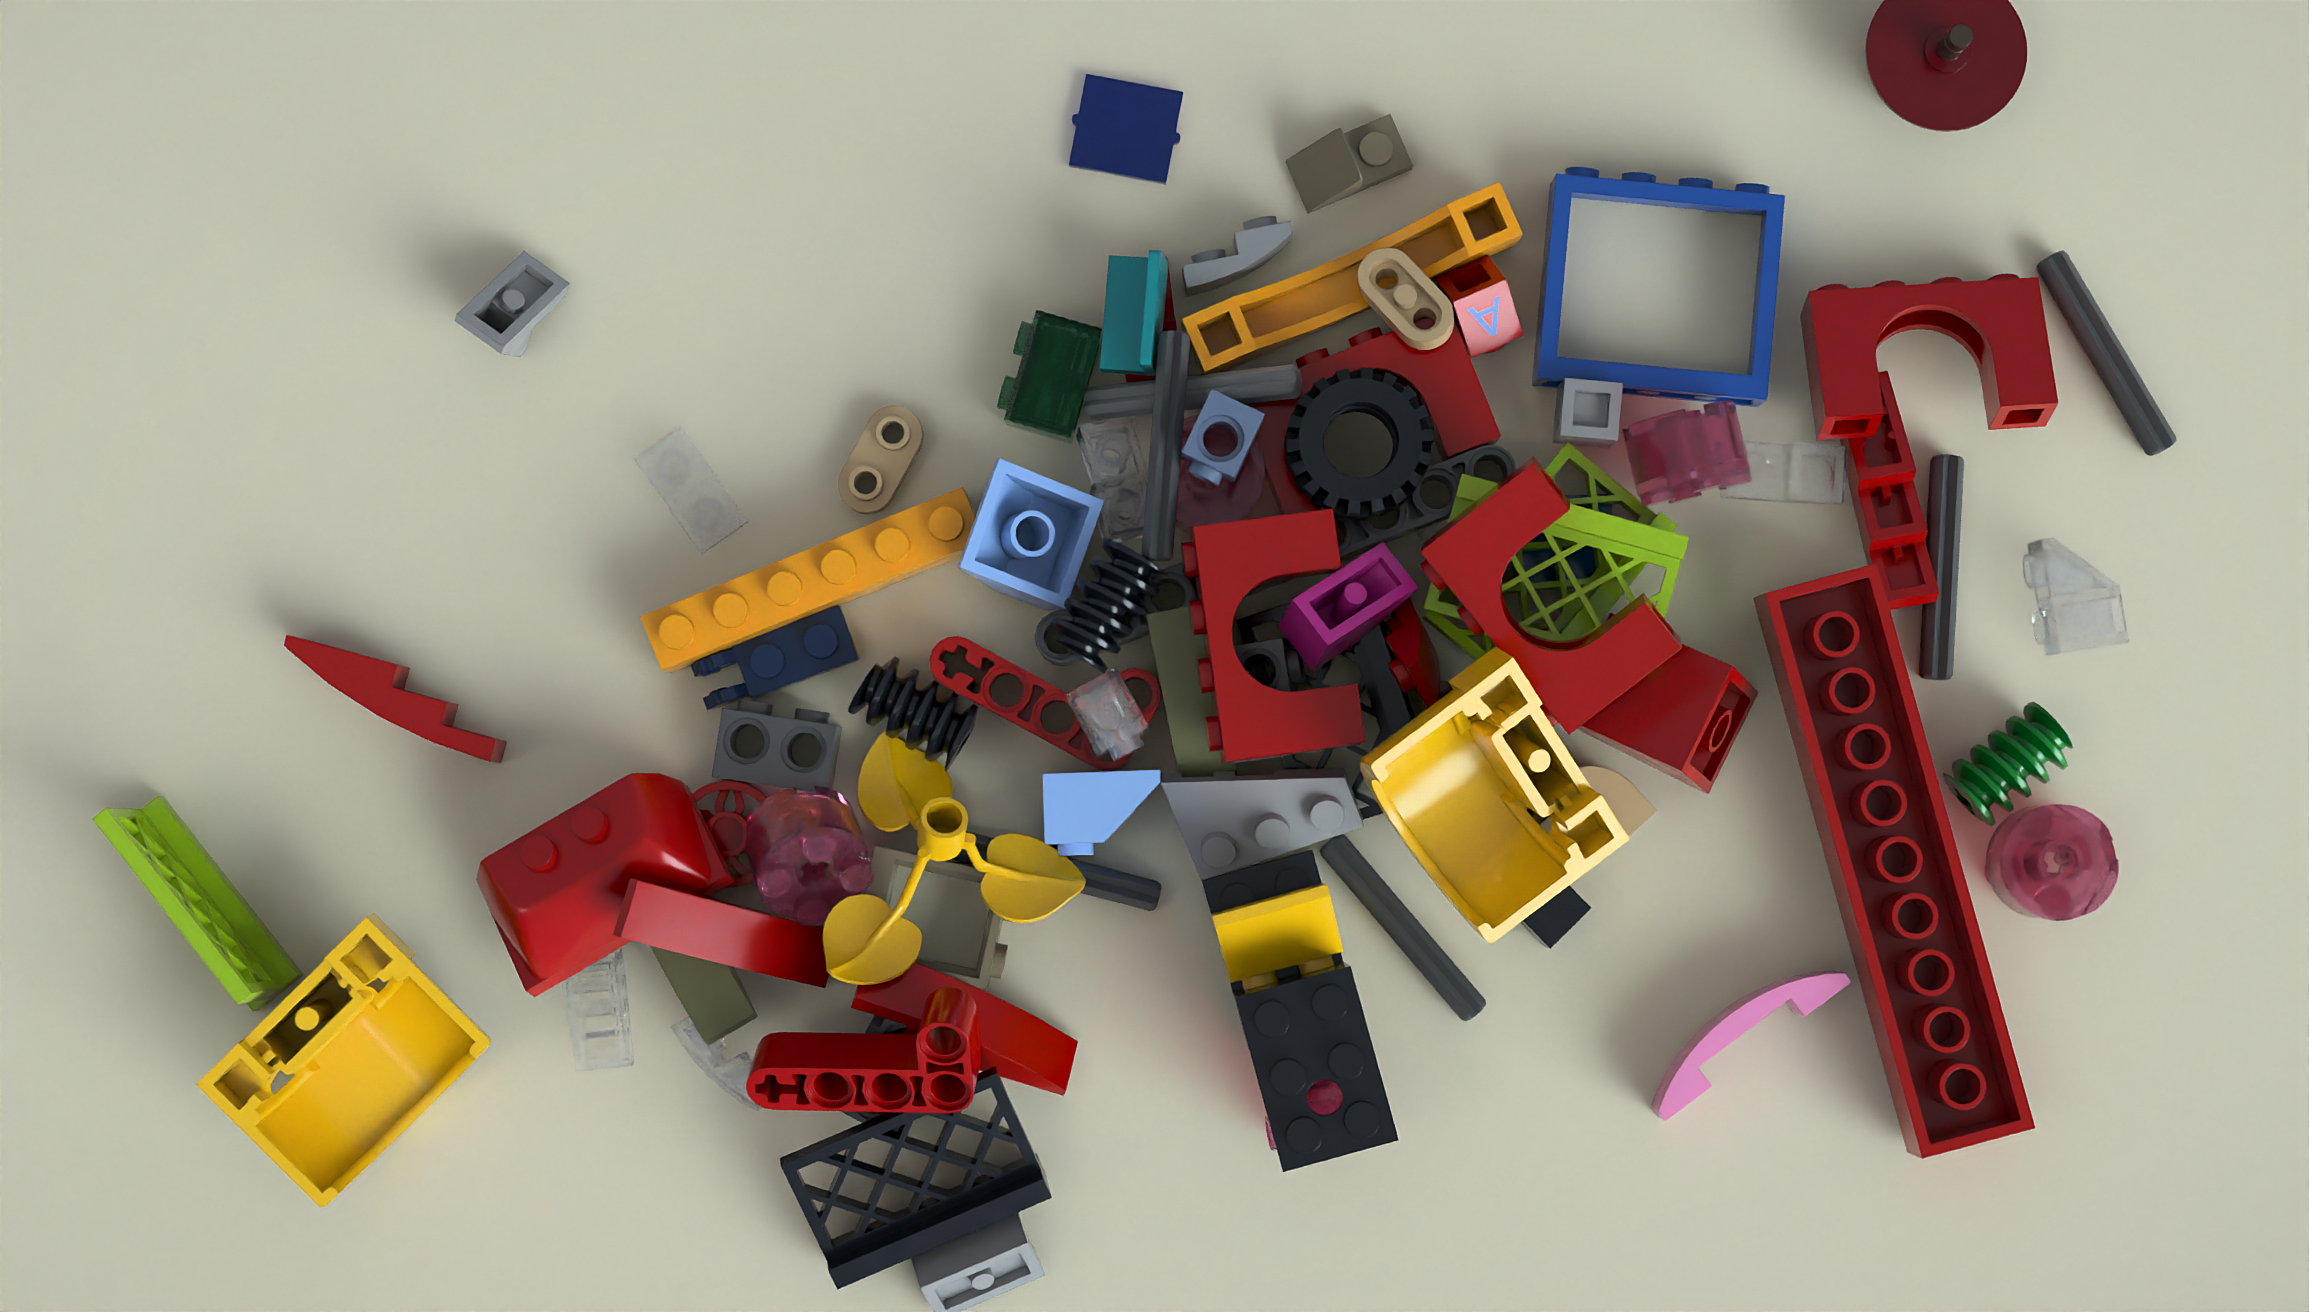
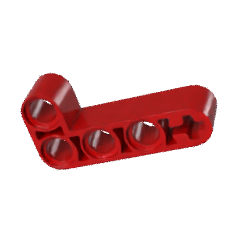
M953 636L939 641L932 649L929 659L930 670L933 676L945 687L1092 767L1106 772L1116 771L1124 767L1132 758L1161 701L1160 685L1156 677L1147 670L1140 668H1130L1119 673L1112 681L1099 707L1096 709L963 637ZM961 648L968 650L965 660L981 671L984 670L986 660L995 664L984 675L979 694L970 691V688L977 681L963 672H957L953 679L946 677L949 667L942 661L947 652L951 655H957ZM1003 675L1016 676L1023 684L1022 698L1018 703L1008 707L996 704L992 698L991 690L993 683ZM1131 679L1145 681L1152 690L1151 702L1140 711L1126 709L1119 700L1120 688ZM1053 702L1066 703L1074 712L1072 726L1062 734L1049 733L1042 725L1041 717L1043 711ZM1104 729H1112L1119 732L1125 742L1122 755L1110 762L1099 760L1092 752L1093 738Z
M945 987L935 990L925 1001L918 1034L770 1033L763 1037L757 1045L746 1080L748 1096L755 1104L771 1110L904 1113L960 1112L967 1108L973 1100L982 1057L978 1011L975 1001L968 993L958 988Z

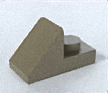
M1391 114L1346 133H1343L1341 128L1333 130L1285 162L1308 214L1412 170L1413 167Z

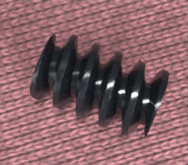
M1106 540L1103 544V549L1112 562L1093 559L1090 563V568L1099 581L1080 579L1077 583V587L1086 598L1085 602L1067 598L1064 602V606L1073 620L1069 621L1054 617L1051 621V626L1060 637L1059 640L1054 641L1102 673H1106L1108 667L1098 655L1099 652L1102 650L1118 654L1121 650L1111 635L1113 631L1129 635L1134 631V628L1124 616L1125 613L1131 612L1145 615L1147 609L1137 597L1140 592L1154 596L1159 594L1160 590L1150 578L1152 573L1168 576L1160 568L1131 548L1112 540Z
M896 656L882 667L875 664L854 695L848 712L854 715L866 705H869L866 716L867 724L874 727L888 717L887 736L895 738L905 729H908L905 747L913 751L923 742L928 741L925 759L929 762H934L946 752L947 758L944 771L947 772L975 727L978 707L972 704L961 714L956 713L959 695L955 692L951 693L943 701L938 702L936 696L939 683L933 680L922 690L917 689L919 670L915 668L904 677L899 678L897 671L900 659Z

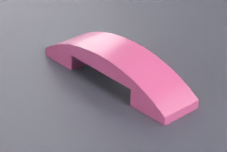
M1811 972L1773 982L1738 999L1707 1022L1679 1052L1666 1071L1656 1091L1651 1109L1657 1117L1665 1121L1712 1087L1698 1068L1785 1002L1794 1014L1806 1017L1850 984L1851 980L1844 972Z

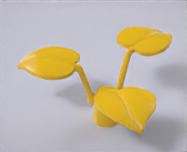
M884 730L871 746L860 770L857 787L859 808L871 824L883 831H897L911 823L912 827L918 830L917 845L919 850L901 896L893 910L883 899L870 894L849 896L832 908L824 923L822 936L826 971L833 978L846 983L873 985L892 980L902 975L912 966L920 953L922 934L914 923L901 918V916L906 911L926 863L930 859L934 861H947L956 857L962 849H965L974 868L979 872L986 873L980 886V894L984 903L996 915L1017 923L1035 922L1054 913L1084 889L1086 879L1066 856H1058V850L1050 845H1045V842L1037 838L1019 833H1008L992 839L987 848V861L983 860L975 845L976 836L972 833H966L968 813L959 801L952 798L953 785L950 775L944 771L945 768L937 760L934 762L926 760L925 752L917 748L913 751L906 748L904 741L897 736L890 738L886 735V730Z

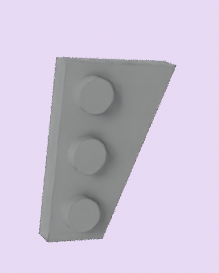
M1344 768L1274 770L1271 775L1235 776V771L1213 772V776L1182 777V773H1161L1162 787L1201 881L1364 827L1363 816Z

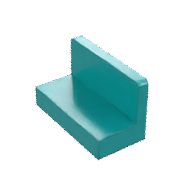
M1149 250L1148 258L1109 255L1099 367L1102 373L1156 376L1159 335L1163 332L1169 264L1162 251Z

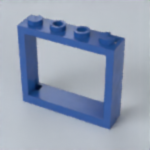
M1569 167L1565 169V174H1556L1550 183L1532 386L1557 388L1564 378L1623 383L1622 394L1750 407H1758L1764 403L1768 397L1785 195L1769 194V186L1756 183L1737 184L1735 190L1714 189L1713 181L1703 178H1681L1678 185L1656 183L1655 175L1641 172L1623 173L1622 180L1599 178V170L1587 167ZM1571 198L1761 216L1748 375L1557 357Z

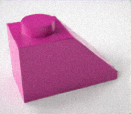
M1382 542L1292 599L1278 627L1309 668L1314 671L1360 641L1415 593L1418 586L1385 543Z

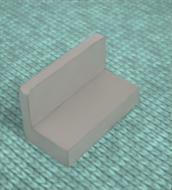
M1019 1212L911 1258L920 1289L933 1312H961L1045 1276L1040 1259L1025 1232Z

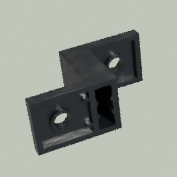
M1313 850L1202 880L1211 914L1322 883ZM1341 952L1331 955L1334 963L1333 966L1300 974L1298 964L1275 970L1278 981L1244 990L1242 980L1230 983L1283 1172L1399 1140L1352 969L1349 964L1343 961ZM1320 1080H1330L1336 1083L1341 1090V1103L1335 1111L1329 1114L1316 1113L1307 1103L1308 1090L1314 1083Z

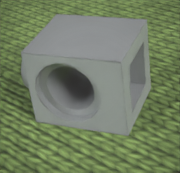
M1564 378L1557 387L1552 443L1566 444L1569 442L1571 445L1610 448L1618 441L1623 383Z

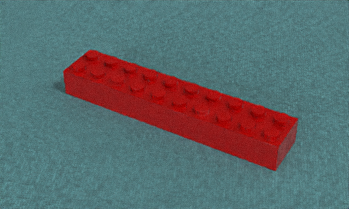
M1877 563L1770 591L1754 597V604L1907 1153L1923 1159L2035 1129Z

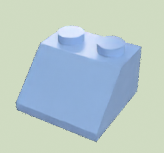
M998 458L994 464L957 568L998 592L1044 610L1066 609L1064 602L1067 598H1070L1104 500Z
M1160 770L1042 774L1045 845L1058 844V856L1094 855V843H1106L1161 784Z

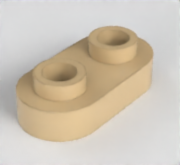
M1381 248L1369 253L1362 260L1358 269V284L1363 299L1408 346L1419 350H1431L1441 346L1449 339L1454 328V314L1450 300L1404 252L1394 248ZM1386 277H1391L1398 281L1397 285L1389 290L1381 289L1377 284ZM1422 317H1430L1436 322L1433 327L1426 330L1415 326V322Z
M892 405L879 409L870 417L838 478L840 496L852 510L861 514H875L886 509L893 501L923 445V428L913 412L907 408ZM891 424L901 425L904 429L902 440L895 444L887 443L883 438L885 428ZM863 474H872L877 480L876 488L869 494H862L856 488V482Z

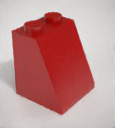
M1610 613L1607 620H1609L1615 614ZM1681 644V650L1590 718L1577 730L1689 786L1709 794L1759 692L1734 666Z

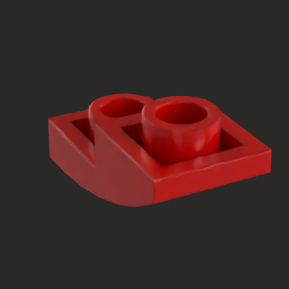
M1409 597L1391 613L1393 618L1385 622V626L1390 635L1385 637V640L1395 657L1387 666L1405 694L1414 689L1425 705L1430 707L1438 701L1440 691L1439 661L1434 645Z

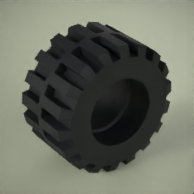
M1361 367L1359 372H1349L1348 368L1336 371L1334 376L1328 379L1322 377L1315 382L1312 388L1307 393H1304L1297 402L1285 434V462L1288 472L1292 473L1295 480L1293 484L1300 494L1302 492L1306 494L1310 499L1311 505L1318 510L1321 507L1324 509L1333 508L1334 517L1341 519L1349 516L1356 517V520H1367L1373 515L1380 514L1382 516L1389 513L1399 504H1403L1424 478L1423 476L1430 465L1433 455L1431 453V445L1434 442L1433 428L1429 429L1427 422L1429 413L1425 405L1420 406L1415 399L1417 393L1409 385L1404 388L1396 383L1397 377L1388 372L1384 376L1374 374V368ZM1349 412H1362L1374 416L1385 425L1391 435L1393 449L1389 462L1380 472L1370 477H1351L1338 471L1329 462L1324 451V435L1328 426L1338 416Z

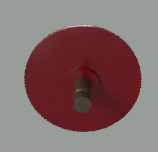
M1884 0L1875 12L1867 32L1865 44L1866 66L1877 94L1896 115L1924 129L1942 132L1960 131L1988 121L2000 112L2013 98L2025 73L2027 40L2022 22L2008 0Z

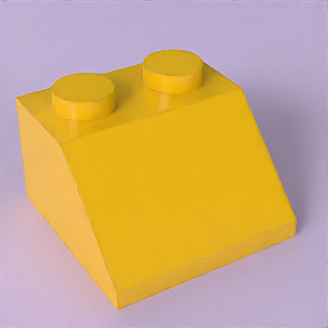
M1325 883L1211 914L1229 981L1232 983L1242 980L1244 990L1278 981L1275 970L1298 964L1300 974L1333 966L1334 963L1331 955L1343 952L1331 896Z

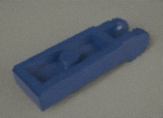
M837 605L735 645L731 650L723 651L691 664V668L695 677H706L736 663L740 667L745 683L728 688L723 687L710 692L708 696L703 698L708 711L749 696L751 699L759 698L856 662L860 658L841 606Z

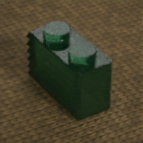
M1036 310L1032 323L1022 321L1013 354L1022 356L1016 378L1006 375L997 404L998 409L1006 411L1004 417L1005 424L1071 444L1083 407L1085 391L1088 389L1102 342V329L1041 310Z

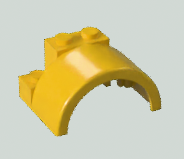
M1496 646L1448 681L1453 688L1452 691L1360 760V770L1363 778L1394 830L1442 894L1469 925L1488 943L1498 940L1630 840L1602 795L1591 788L1540 708L1543 703L1515 659ZM1526 809H1532L1541 817H1550L1552 827L1548 834Z
M375 913L365 917L324 958V961L249 1035L238 1042L196 1083L319 1207L327 1206L491 1044L490 1037L412 960L416 954ZM377 978H380L383 982H386L388 980L389 982L385 986H383L377 980ZM279 1070L286 1075L295 1074L276 1093H272L271 1083Z

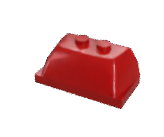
M660 773L629 774L480 861L476 881L526 992L536 997L631 942V940L613 935L630 878L705 896H710L734 882L690 788L681 780Z

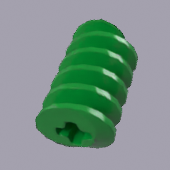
M2030 702L2024 706L2023 714L2025 720L2017 716L2006 720L2007 734L1999 730L1992 731L1987 739L1989 748L1980 744L1973 746L1969 754L1972 763L1964 759L1954 761L1952 763L1954 778L1943 773L1947 786L1960 803L1972 815L1991 827L1996 824L1990 809L1991 805L1995 803L2007 812H2011L2014 809L2008 795L2010 790L2013 789L2025 798L2032 795L2026 780L2029 775L2046 784L2050 781L2044 766L2047 761L2063 770L2068 767L2062 749L2065 747L2073 748L2068 734L2043 707L2035 702Z

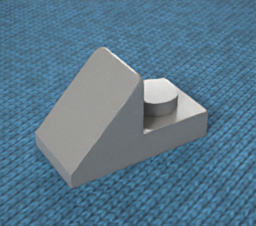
M523 251L456 314L455 322L500 354L521 357L527 347L532 329L566 297L570 283Z

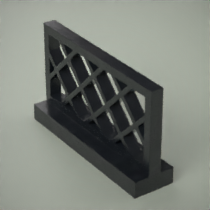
M1291 602L1236 620L1243 643L1257 642L1253 627L1274 620L1280 623ZM1384 620L1352 646L1354 653L1347 649L1340 653L1358 663L1362 674L1358 684L1359 697H1361L1366 687L1372 705L1370 707L1360 702L1361 710L1376 717L1380 729L1371 750L1415 718L1408 693L1405 694L1401 690L1387 666L1395 657L1385 640L1388 632ZM1261 654L1253 658L1250 664L1255 680L1265 686H1269L1276 676V669L1271 679H1269L1264 661L1274 666L1275 664L1268 656ZM1335 657L1322 665L1316 679L1305 674V682L1312 685L1311 689L1331 687L1323 683ZM1358 745L1346 747L1361 756H1365L1370 752ZM1335 748L1325 749L1316 769L1325 768ZM1294 754L1281 756L1285 770L1315 769L1295 759ZM1360 770L1351 788L1356 799L1369 805L1360 808L1364 820L1382 814L1383 811L1375 799L1359 792L1364 781Z
M995 1066L978 1073L974 1091L975 1095L986 1089H992L997 1105L989 1122L961 1113L962 1111L955 1113L886 1112L780 1158L781 1168L827 1260L828 1271L837 1290L1052 1198L1045 1170L1037 1153L1035 1154ZM929 1115L946 1121L936 1145L907 1136L914 1120ZM1003 1116L1009 1129L999 1126ZM956 1124L984 1133L974 1157L946 1149ZM899 1127L898 1132L891 1131V1130H893V1129ZM994 1137L1017 1144L1023 1157L1002 1167L983 1161ZM875 1138L892 1144L882 1168L853 1159L860 1143ZM902 1147L930 1156L920 1180L892 1171ZM846 1150L844 1155L838 1154L839 1152ZM940 1160L968 1169L962 1184L951 1189L930 1184ZM818 1161L838 1167L828 1191L806 1184L799 1169ZM848 1170L876 1179L867 1203L838 1194ZM978 1172L984 1174L976 1178ZM886 1183L914 1192L908 1207L892 1212L876 1206ZM924 1195L930 1197V1198H927V1199L923 1200ZM813 1200L823 1203L820 1211H818ZM832 1206L861 1215L855 1230L834 1239L831 1238L825 1222ZM871 1218L876 1220L874 1222L869 1223Z

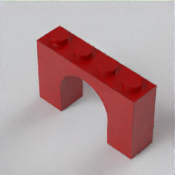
M2006 273L1980 281L1963 282L1957 277H1944L1934 280L1930 284L1905 285L1902 281L1890 280L1878 283L1873 287L1848 288L1843 284H1829L1808 292L1800 314L1816 440L1874 437L1884 415L1876 349L1891 336L1908 330L1924 329L1945 334L1959 342L1970 353L1978 367L1981 378L1988 430L2046 427L2058 405L2039 277L2019 278L2018 275Z
M1422 317L1415 322V326L1426 330L1433 327L1436 322L1430 317ZM1455 320L1453 332L1449 339L1441 346L1431 350L1412 348L1394 331L1383 335L1380 327H1375L1349 338L1348 341L1351 348L1333 355H1329L1327 348L1310 352L1295 360L1297 369L1300 370L1302 375V393L1299 397L1245 404L1265 414L1263 423L1253 441V446L1281 515L1318 510L1310 504V499L1304 492L1300 494L1293 484L1295 480L1292 473L1288 472L1285 462V434L1291 414L1301 396L1307 393L1313 384L1322 377L1328 379L1334 376L1338 370L1348 368L1349 372H1359L1361 367L1374 368V374L1384 376L1388 372L1396 376L1395 382L1404 388L1409 385L1417 393L1415 399L1420 406L1425 405L1429 413L1427 422L1429 429L1433 428L1434 442L1442 461L1481 446L1492 445L1501 437L1500 431Z
M1533 456L1427 539L1420 551L1425 557L1420 566L1438 590L1443 591L1449 587L1463 605L1457 609V612L1477 637L1486 632L1500 650L1515 659L1543 703L1540 708L1551 726L1554 727L1559 723L1570 735L1681 650L1682 645L1679 635L1645 593H1642L1593 632L1572 640L1556 641L1541 638L1527 631L1514 619L1506 606L1502 592V577L1508 563L1523 546L1570 510V500Z
M1333 508L1192 527L1189 533L1191 542L1181 543V554L1185 578H1196L1199 599L1189 601V612L1193 635L1204 636L1207 658L1197 659V670L1201 693H1212L1215 716L1205 717L1209 752L1220 751L1222 764L1355 746L1365 743L1358 683L1294 692L1276 690L1261 684L1244 669L1236 655L1232 641V624L1235 612L1241 600L1250 591L1270 581L1335 573L1341 567Z

